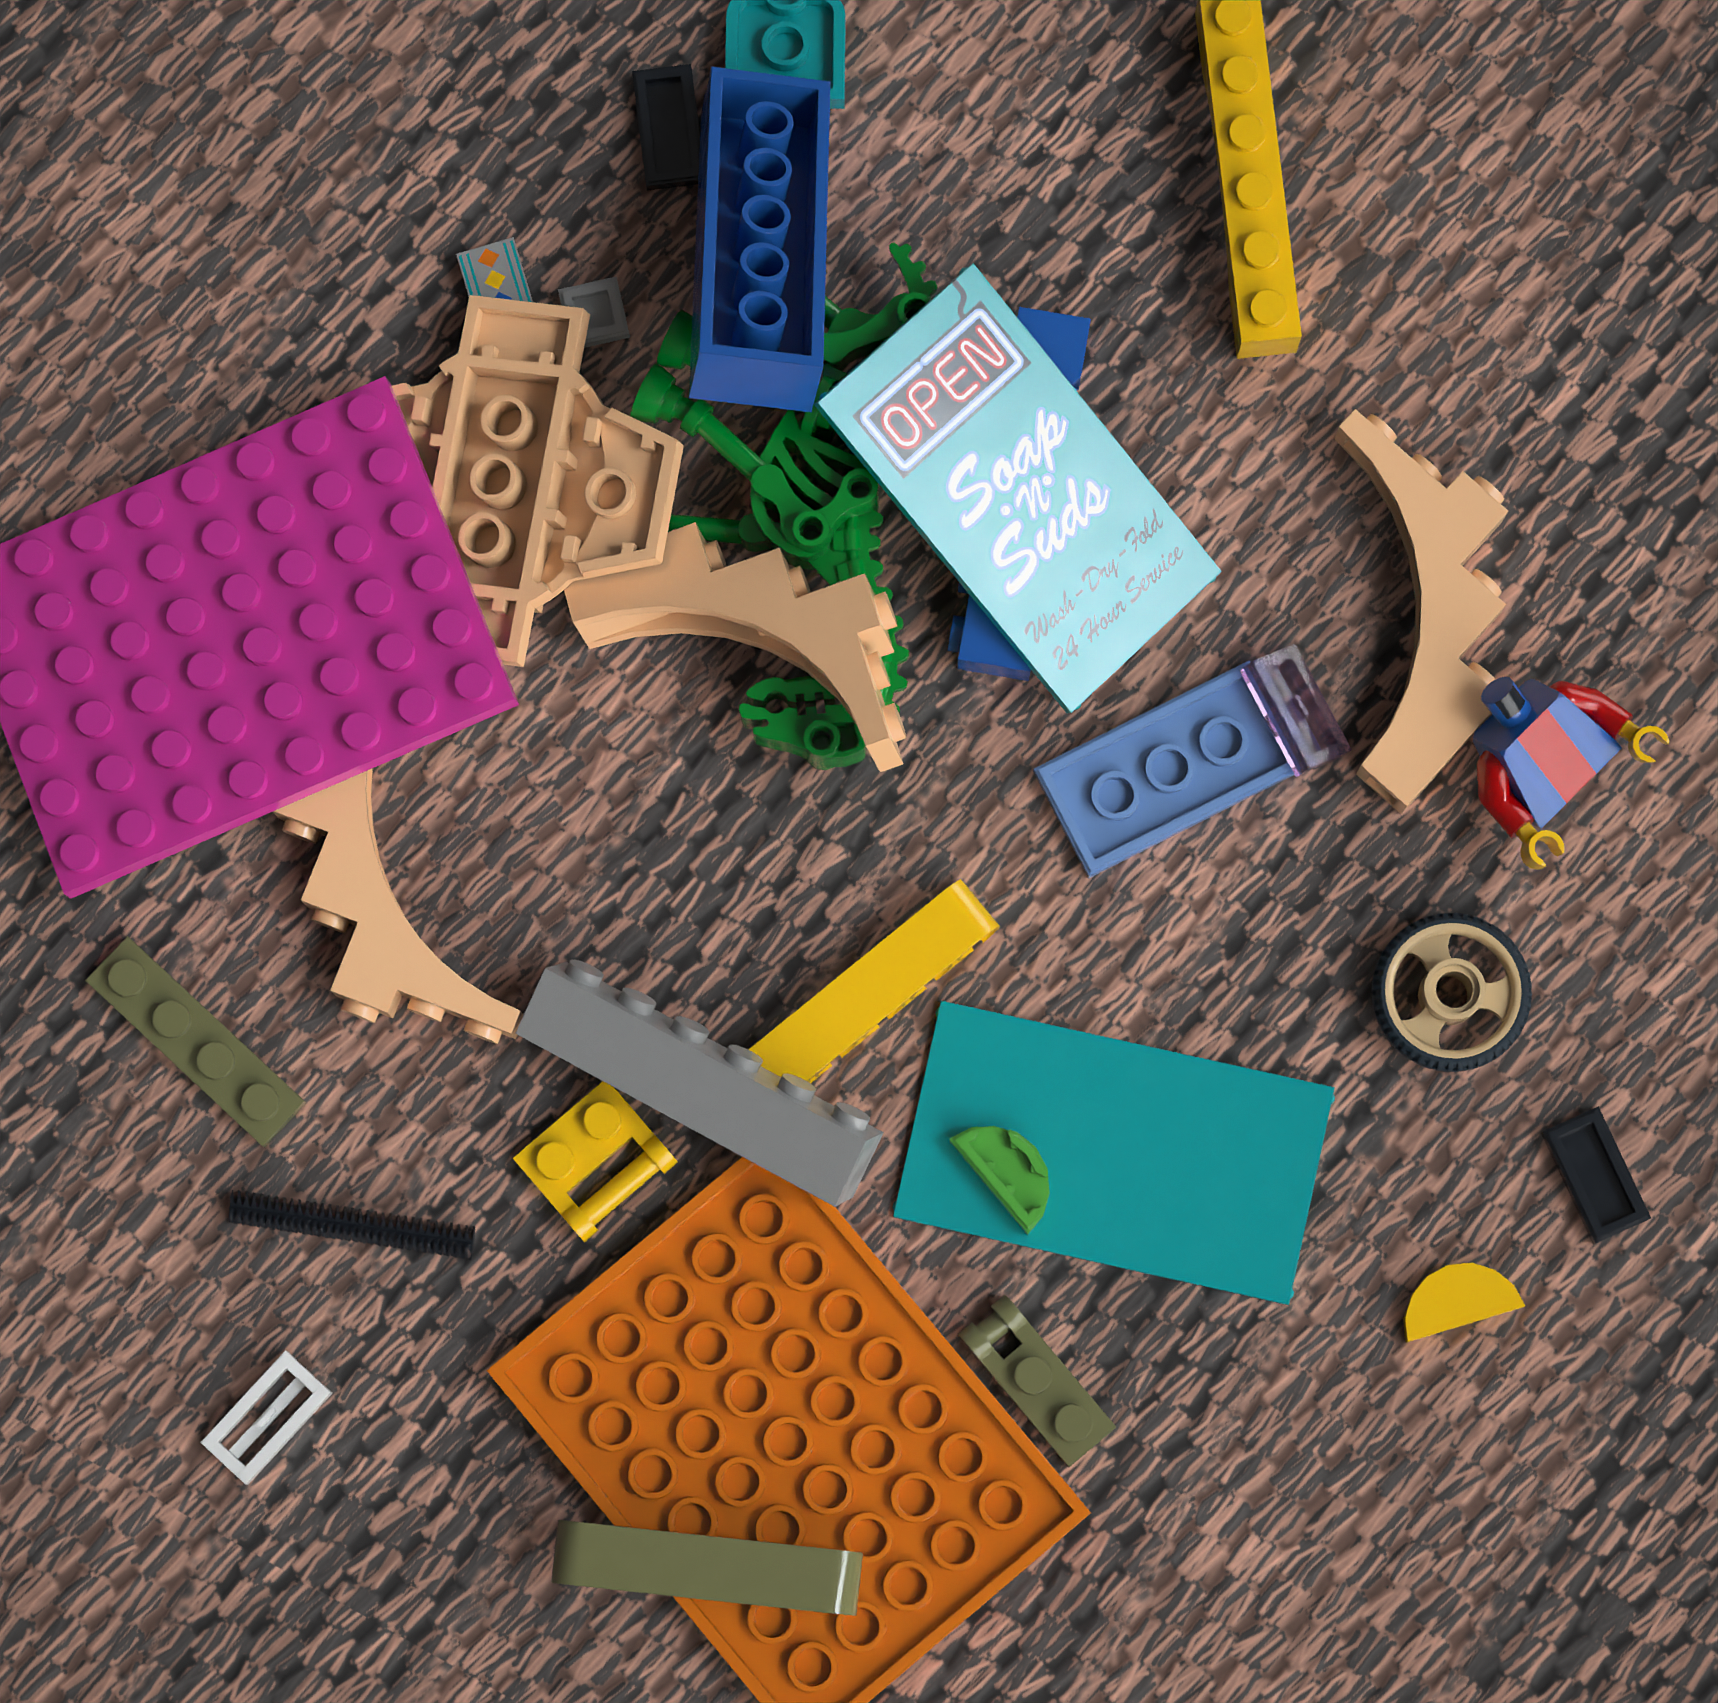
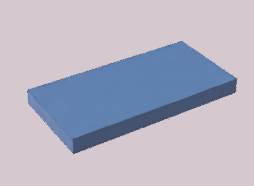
M1249 660L1034 768L1033 772L1088 878H1091L1303 771L1306 766Z

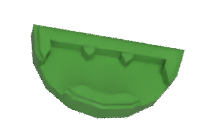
M996 1126L971 1127L950 1138L949 1142L1028 1235L1043 1217L1050 1194L1048 1168L1037 1148L1018 1132Z

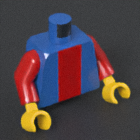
M1500 677L1488 684L1482 692L1481 701L1492 715L1474 732L1472 740L1480 755L1476 763L1479 801L1511 839L1518 837L1522 841L1520 854L1523 863L1532 869H1543L1546 867V864L1535 852L1536 842H1544L1557 857L1563 855L1564 843L1557 833L1550 830L1537 832L1531 824L1542 829L1622 749L1616 741L1620 736L1628 741L1630 755L1641 763L1655 762L1653 758L1640 750L1639 740L1642 735L1650 733L1665 745L1669 744V738L1664 730L1657 726H1644L1640 728L1631 721L1633 715L1597 689L1566 681H1558L1549 687L1535 679L1525 681L1518 688L1510 677Z

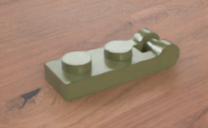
M1004 1294L991 1305L994 1312L977 1326L971 1322L958 1333V1336L1069 1468L1111 1433L1116 1426L1030 1325L1014 1303ZM1010 1330L1022 1345L1003 1360L992 1345Z

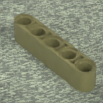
M558 1520L551 1583L857 1616L863 1552Z

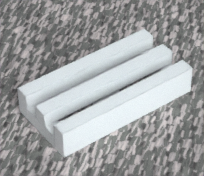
M284 1351L200 1443L245 1485H248L329 1398L332 1392L288 1351ZM289 1370L296 1378L229 1450L224 1447L220 1442L278 1379ZM306 1386L313 1394L245 1466L238 1459Z

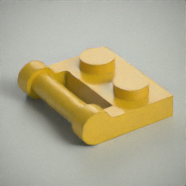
M604 1081L513 1157L514 1161L584 1243L599 1231L595 1227L598 1222L659 1170L665 1174L678 1163L619 1092ZM631 1139H634L644 1152L578 1207L568 1193Z

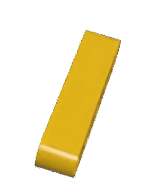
M960 879L926 904L748 1050L762 1058L761 1067L780 1077L784 1073L792 1074L812 1083L832 1067L830 1062L839 1055L843 1058L879 1028V1022L885 1017L890 1019L927 989L925 985L933 978L936 981L974 951L972 947L977 942L982 940L984 943L1000 928V925L962 879Z

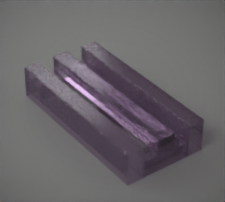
M1296 644L1253 660L1239 670L1296 777L1305 774L1311 769L1315 770L1322 767L1328 762H1334L1352 751Z

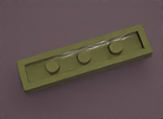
M128 936L85 980L264 1148L307 1103Z

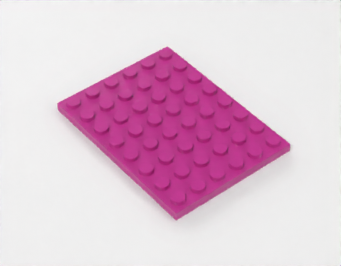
M386 376L0 544V723L63 893L70 899L519 705L392 385Z

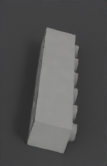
M572 959L569 963L563 962L544 969L515 1034L834 1207L853 1198L884 1133L868 1124L870 1117L865 1112L846 1103L837 1102L834 1106L814 1095L816 1088L800 1077L787 1073L782 1074V1077L768 1071L761 1067L763 1060L760 1056L741 1046L729 1045L726 1048L707 1038L709 1030L694 1020L682 1016H676L674 1020L654 1009L657 1004L655 1000L640 991L631 988H623L620 991L602 981L604 974L588 963Z

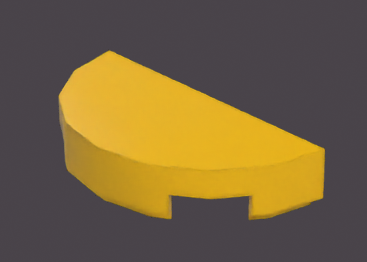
M1475 1263L1447 1265L1426 1276L1411 1294L1403 1317L1406 1343L1523 1308L1525 1304L1515 1286L1495 1269Z

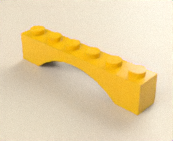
M1198 0L1195 17L1202 75L1209 104L1219 172L1226 241L1229 299L1236 357L1241 359L1296 353L1302 334L1261 0Z

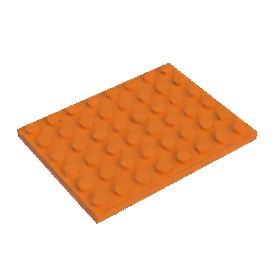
M744 1157L736 1161L486 1370L614 1526L863 1552L857 1616L673 1596L760 1703L870 1702L1091 1514L1089 1509L836 1207Z

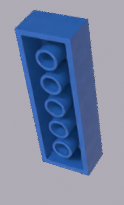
M711 67L701 112L689 398L812 412L824 361L831 81Z

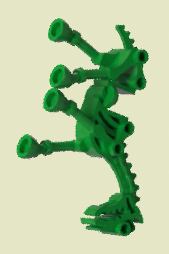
M891 243L889 251L902 273L909 293H902L893 297L878 314L863 313L854 308L842 310L825 296L824 326L829 330L827 333H824L823 379L818 385L814 403L819 400L822 393L828 392L847 375L842 370L849 363L874 351L931 300V296L936 293L938 289L936 282L933 280L924 282L921 277L926 271V264L923 261L913 263L910 260L909 256L912 247L908 243L903 244L901 247L896 243ZM681 309L673 319L658 353L657 363H654L639 388L630 417L641 422L654 424L659 419L671 424L675 418L681 421L680 429L689 436L694 437L699 434L751 482L750 498L752 513L743 516L741 520L671 514L668 532L696 522L706 541L717 540V542L741 544L747 551L752 552L766 549L771 551L780 548L789 565L794 567L801 566L802 569L816 571L829 586L865 573L875 595L885 591L889 601H891L893 597L892 590L888 587H879L875 582V578L884 572L883 564L880 561L870 560L869 552L877 550L881 546V539L869 533L870 528H877L883 524V516L878 513V482L856 456L828 444L831 443L837 432L814 404L812 412L803 411L804 418L801 430L794 411L788 410L759 457L712 414L714 406L702 399H698L695 402L684 397L686 390L676 386V378L663 368L682 370L686 365L690 366L692 315ZM788 451L796 454L807 474L822 490L814 486L795 466ZM765 507L772 509L778 515L780 523L773 522L770 519ZM895 615L897 627L888 629L894 653L881 657L890 681L889 687L881 689L885 706L895 703L892 701L894 693L904 691L908 685V681L897 674L898 665L909 659V650L896 644L895 634L904 626L903 619ZM811 675L787 680L773 677L760 681L746 692L749 704L742 703L739 705L743 727L753 729L754 741L759 746L803 757L815 769L820 770L846 767L863 761L865 758L866 747L857 724L842 704L835 705V699L837 698ZM774 699L783 700L788 705L783 712L777 714L770 713L765 708ZM815 700H824L825 713L817 714ZM805 701L806 715L798 716L796 702ZM895 703L897 710L900 714L899 706Z

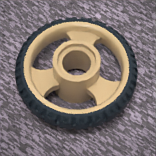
M1441 913L1424 917L1411 923L1388 943L1374 971L1372 1003L1377 1022L1385 1037L1403 1056L1429 1069L1444 1072H1461L1492 1062L1512 1046L1528 1019L1532 1000V985L1524 957L1514 942L1502 930L1486 920L1468 914ZM1451 935L1464 936L1487 947L1500 961L1507 976L1497 982L1486 983L1482 973L1475 965L1463 959L1451 958L1448 948ZM1407 954H1410L1424 964L1428 973L1422 979L1418 991L1419 1004L1422 1008L1421 1013L1412 1019L1401 1020L1394 1001V981L1400 963ZM1453 977L1464 984L1467 990V1000L1464 1006L1451 1008L1441 1003L1436 994V985L1439 979ZM1478 1009L1494 1013L1502 1022L1491 1037L1476 1046L1462 1050L1440 1049L1439 1035L1444 1025L1460 1024L1469 1019Z

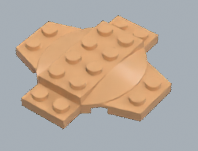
M469 295L459 352L439 365L442 371L435 375L428 383L416 386L402 383L392 385V388L503 665L524 667L534 612L542 613L543 605L556 597L573 581L662 564L684 445L677 439L614 408L610 409L604 406L593 387L580 374L590 314L584 308Z

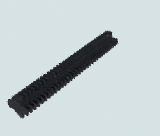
M233 1190L231 1192L229 1223L231 1221L234 1224L242 1223V1225L246 1224L259 1228L261 1226L265 1229L269 1227L272 1230L280 1231L284 1229L287 1232L295 1231V1233L299 1232L304 1235L307 1233L311 1236L314 1234L318 1237L322 1235L325 1238L336 1239L337 1237L340 1240H352L357 1243L360 1241L363 1244L367 1242L370 1245L374 1243L378 1246L389 1247L390 1245L393 1248L398 1247L402 1250L405 1248L409 1251L413 1249L416 1252H419V1250L424 1253L428 1251L431 1254L436 1252V1254H443L448 1257L451 1254L455 1258L459 1256L461 1259L466 1257V1259L472 1260L475 1226H473L470 1232L468 1225H465L463 1230H461L460 1224L457 1225L456 1229H453V1223L451 1222L448 1228H446L444 1221L438 1227L437 1220L431 1226L430 1219H427L424 1225L422 1218L419 1219L418 1223H415V1217H412L411 1221L408 1222L407 1216H404L403 1221H400V1215L397 1214L396 1219L393 1220L392 1213H389L388 1218L385 1219L384 1212L378 1218L377 1211H374L373 1216H370L369 1210L366 1211L365 1215H362V1209H359L358 1213L355 1214L354 1208H351L350 1213H347L346 1206L340 1212L339 1205H336L335 1210L332 1211L331 1204L328 1205L326 1210L324 1209V1203H321V1206L317 1208L316 1202H313L312 1207H309V1201H306L305 1205L302 1206L300 1199H298L297 1205H294L293 1198L287 1204L286 1197H283L280 1203L278 1196L275 1197L273 1202L271 1201V1195H268L267 1199L264 1200L263 1194H260L259 1199H256V1193L254 1192L251 1198H249L247 1191H245L244 1197H241L240 1190L237 1191L236 1196H234Z

